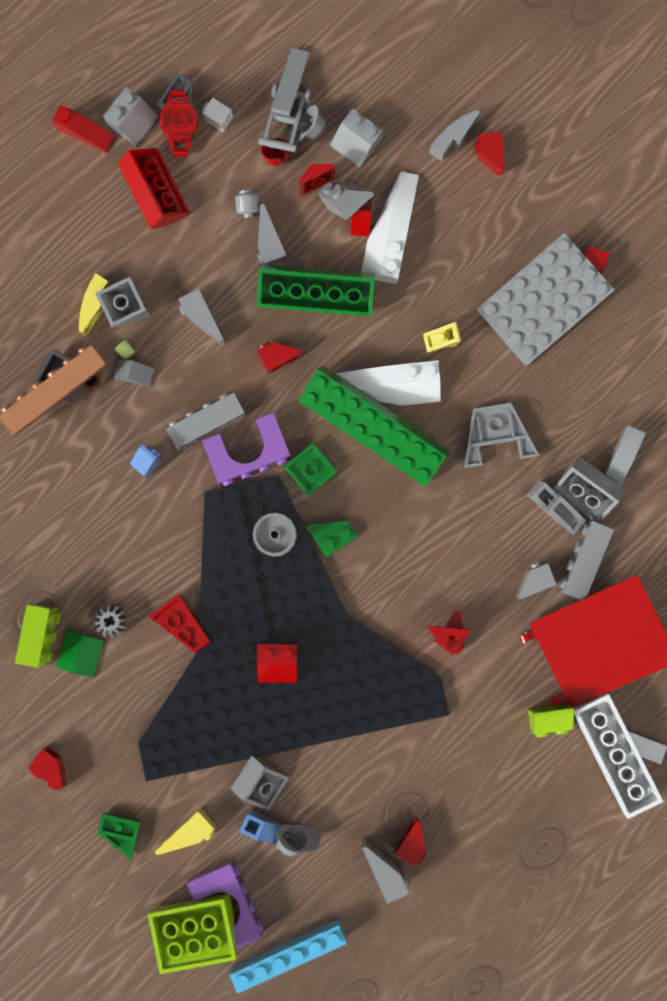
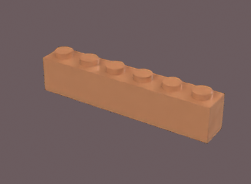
M85 345L78 351V356L65 360L63 362L64 366L61 369L57 370L56 368L47 375L48 379L44 382L38 381L32 386L33 390L28 394L24 392L16 398L18 402L14 405L8 404L1 410L0 420L12 435L19 434L109 365L95 346Z

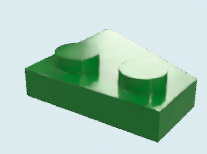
M348 521L306 526L325 557L333 554L358 537Z

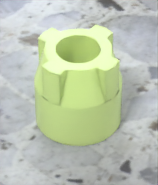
M127 340L122 341L115 348V351L125 360H129L136 353Z

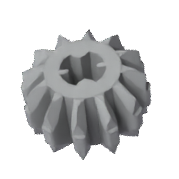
M108 605L107 610L102 607L100 608L102 614L96 613L95 615L100 620L94 621V624H100V627L97 628L98 632L104 629V637L109 633L110 637L113 638L115 637V632L121 635L122 631L120 628H127L125 624H122V622L128 621V618H122L126 612L124 610L119 612V606H115L113 609L112 605ZM114 617L115 624L109 625L108 623L110 622H107L108 618Z

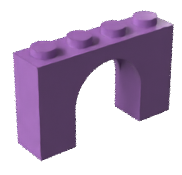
M274 413L256 419L264 441V448L260 457L251 463L242 464L232 460L220 434L202 440L219 485L229 486L235 483L234 480L241 477L243 480L253 476L252 473L259 470L261 473L271 469L270 466L277 463L279 466L288 462V458H291Z
M231 859L189 878L187 886L194 902L217 892L228 893L236 899L240 907V916L234 922L236 949L262 938L264 926L261 919H257L254 913L256 912V907L253 900L249 901L246 883L240 880V869Z

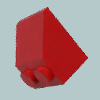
M258 643V682L297 683L298 644Z

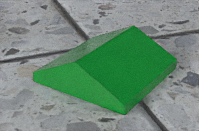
M67 630L56 667L73 674L94 678L105 640Z

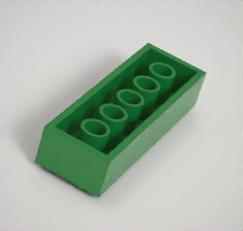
M261 264L258 276L257 307L372 316L375 273Z

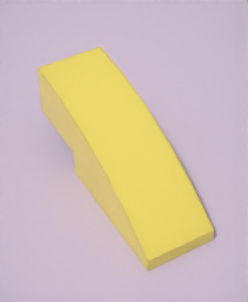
M96 273L89 283L81 305L79 331L85 336L88 335L104 312L95 293L111 286L107 280Z

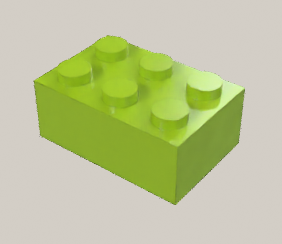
M41 604L26 605L15 664L39 668L51 662L53 657L51 646L52 643H55L57 636L55 626L59 623L61 616L58 612L59 608Z

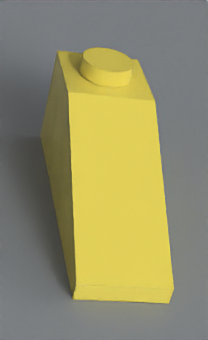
M200 808L156 849L155 853L160 855L200 843L203 839L207 841L214 835L215 832L213 830L216 824Z

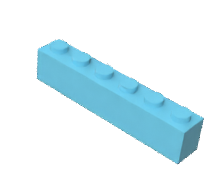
M338 918L231 967L230 977L237 994L347 944V936Z

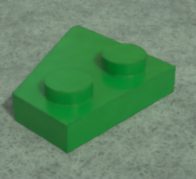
M103 812L98 834L108 840L114 848H118L123 852L126 858L132 860L141 821Z

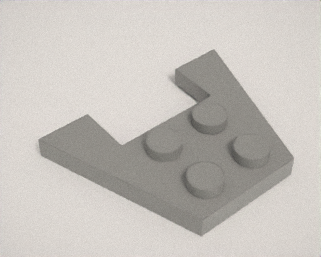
M511 403L472 410L463 469L483 465L480 447L516 441L519 459L540 456Z

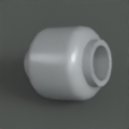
M254 190L239 191V194L235 196L236 212L243 215L244 218L255 217L254 213L260 211L259 194L254 193Z

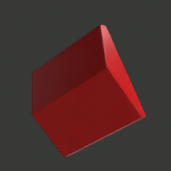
M311 164L299 180L301 197L334 181V165Z

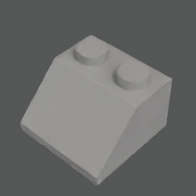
M125 87L103 115V118L110 128L137 147L157 122L159 116L141 97Z
M352 108L338 128L330 147L360 168L382 140L383 130Z
M337 181L325 184L322 190L317 193L329 211L345 220L374 196L372 191L356 183Z
M127 277L95 293L112 328L134 324L150 316L131 277Z
M251 756L231 787V790L242 801L269 811L289 777L267 762Z

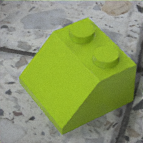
M561 704L556 707L547 706L528 709L531 733L537 735V737L549 736L548 733L556 732L557 735L567 734L568 730H573L574 708L567 704Z

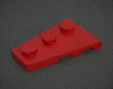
M180 594L148 616L194 653L199 652L212 642Z

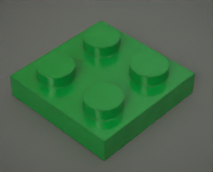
M314 443L284 466L307 496H310L337 473Z

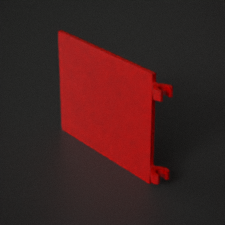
M638 575L530 622L532 630L520 636L523 643L534 638L538 640L563 693L552 697L551 701L554 707L564 702H568L570 707H574L667 667V634Z

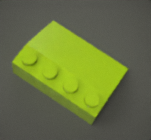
M225 893L204 897L195 902L194 900L158 906L148 913L160 974L237 960L234 914L230 894Z

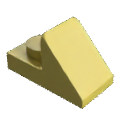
M457 322L423 334L427 352H434L445 347H455L461 341Z

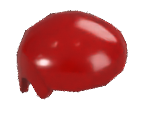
M274 138V139H273V140L282 141V142H286V143H287V141L284 140V139H282V138ZM261 145V154L264 160L271 166H280L290 158V151Z

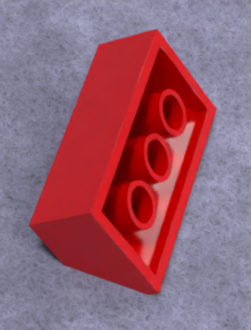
M158 149L128 150L118 162V165L150 229L166 227L188 216L190 212Z

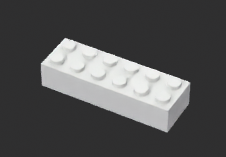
M604 693L572 707L574 708V717L626 818L629 819L662 803L663 800L610 695Z

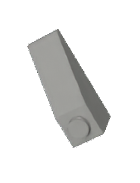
M262 204L260 205L259 253L256 255L260 264L277 265L287 261V256L265 205Z
M198 289L179 298L181 304L178 305L182 316L186 315L193 324L218 343L224 345L225 342L200 290Z

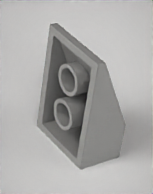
M366 838L361 839L362 849L387 904L408 895L410 883L405 870L401 871L398 864Z

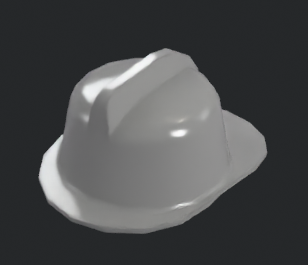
M316 105L310 106L301 116L294 144L303 138L315 139L325 127L326 121L319 115ZM292 125V127H291L290 130L288 131V134H287V142H288V143L290 142V138H291V134H292L294 125Z
M282 825L277 830L278 840L276 849L286 856L313 852L320 845L318 833L310 826Z

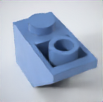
M142 444L130 464L147 478L162 462L159 459L161 454L150 445L146 447Z
M249 809L239 832L257 841L277 844V830L283 824Z

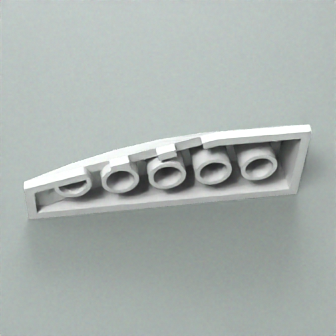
M400 172L367 240L361 272L375 273V280L393 284L398 282L419 175Z
M438 360L336 373L379 403L405 406L441 401Z

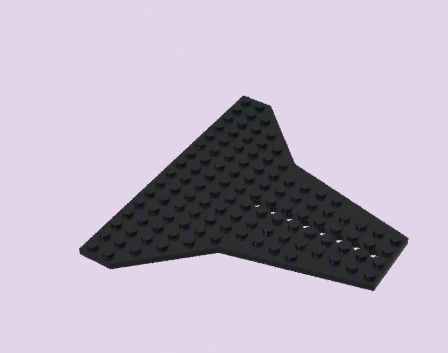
M280 476L205 492L199 623L212 642L196 653L138 742L146 781L250 759L251 756L261 757L449 716L442 679L439 675L349 618ZM245 497L252 501L248 508L241 505ZM278 513L285 515L296 528L297 539L295 545L290 552L283 556L273 557L266 555L256 545H253L251 542L249 543L255 524L261 517L267 514ZM248 516L256 520L251 527H249V524H245ZM273 531L271 533L272 538L276 539L279 536L278 532ZM256 553L263 556L260 564L253 561ZM259 572H263L264 575L267 574V578L264 580V583H261L260 580H257ZM265 590H267V593H271L268 602H265L260 597ZM268 609H271V612H275V616H273L271 621L264 616ZM272 628H275V631H279L277 639H273V637L268 635ZM257 644H298L297 683L258 682Z

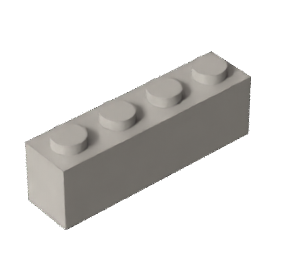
M226 393L220 397L219 401L215 403L211 401L205 404L202 410L198 412L194 410L186 415L187 418L171 422L169 424L170 427L166 428L176 449L180 451L246 416L235 394Z
M589 521L588 524H584L581 530V534H583L581 541H577L574 547V552H576L574 558L570 559L567 564L566 577L563 576L560 581L561 593L577 600L587 597L614 529L595 521Z

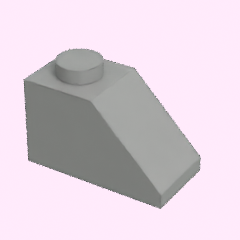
M540 561L530 565L532 569L526 571L516 594L517 599H522L556 586L548 563L542 564Z

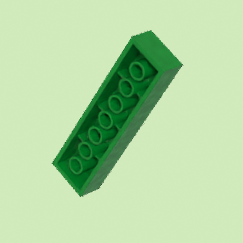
M324 365L317 369L298 400L425 487L450 452V450Z

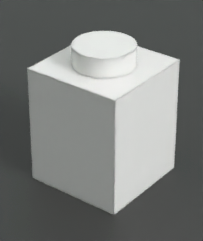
M214 98L207 102L202 109L204 120L222 132L233 118L232 110Z

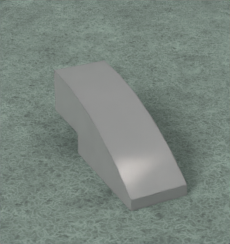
M475 110L449 125L430 146L429 154L442 161L451 146L458 150L478 120L480 111Z
M626 426L622 431L618 444L614 447L604 475L620 486L637 455L646 434L645 432Z
M538 480L526 494L572 535L586 521L562 496L557 495L545 482Z

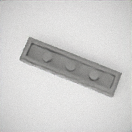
M291 48L272 105V112L286 116L291 115L310 52Z

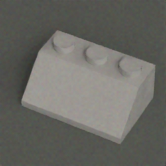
M579 456L567 467L552 488L557 495L562 496L573 508L597 523H600L618 504L625 490Z

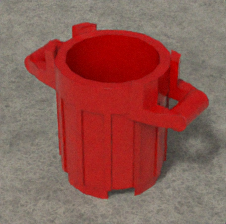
M170 90L167 104L161 109L159 119L161 131L166 139H168L173 157H188L191 140L198 128L196 110L189 104L185 90ZM172 98H184V101L179 99L172 101ZM174 143H186V149H174Z

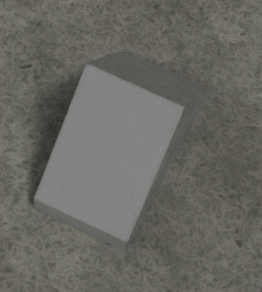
M117 360L113 379L150 387L155 369L133 360Z

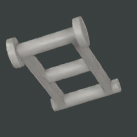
M274 82L271 97L274 99L278 90V82ZM307 89L306 93L298 91L296 99L301 101L296 117L274 113L271 107L264 137H259V145L296 152L297 145L294 142L304 104L309 105L310 89ZM273 120L294 125L289 143L268 139Z

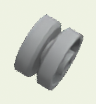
M271 513L261 517L255 524L253 539L260 551L266 555L276 557L283 556L291 551L295 545L297 533L295 526L289 518L282 514ZM273 531L279 534L276 539L271 537Z

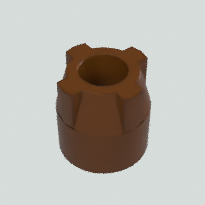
M94 375L84 385L89 389H99L100 378ZM96 379V384L92 386L90 384L91 380Z

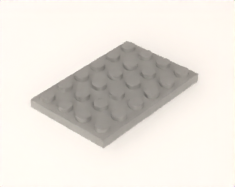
M563 233L476 310L525 366H528L614 291V288L568 236Z

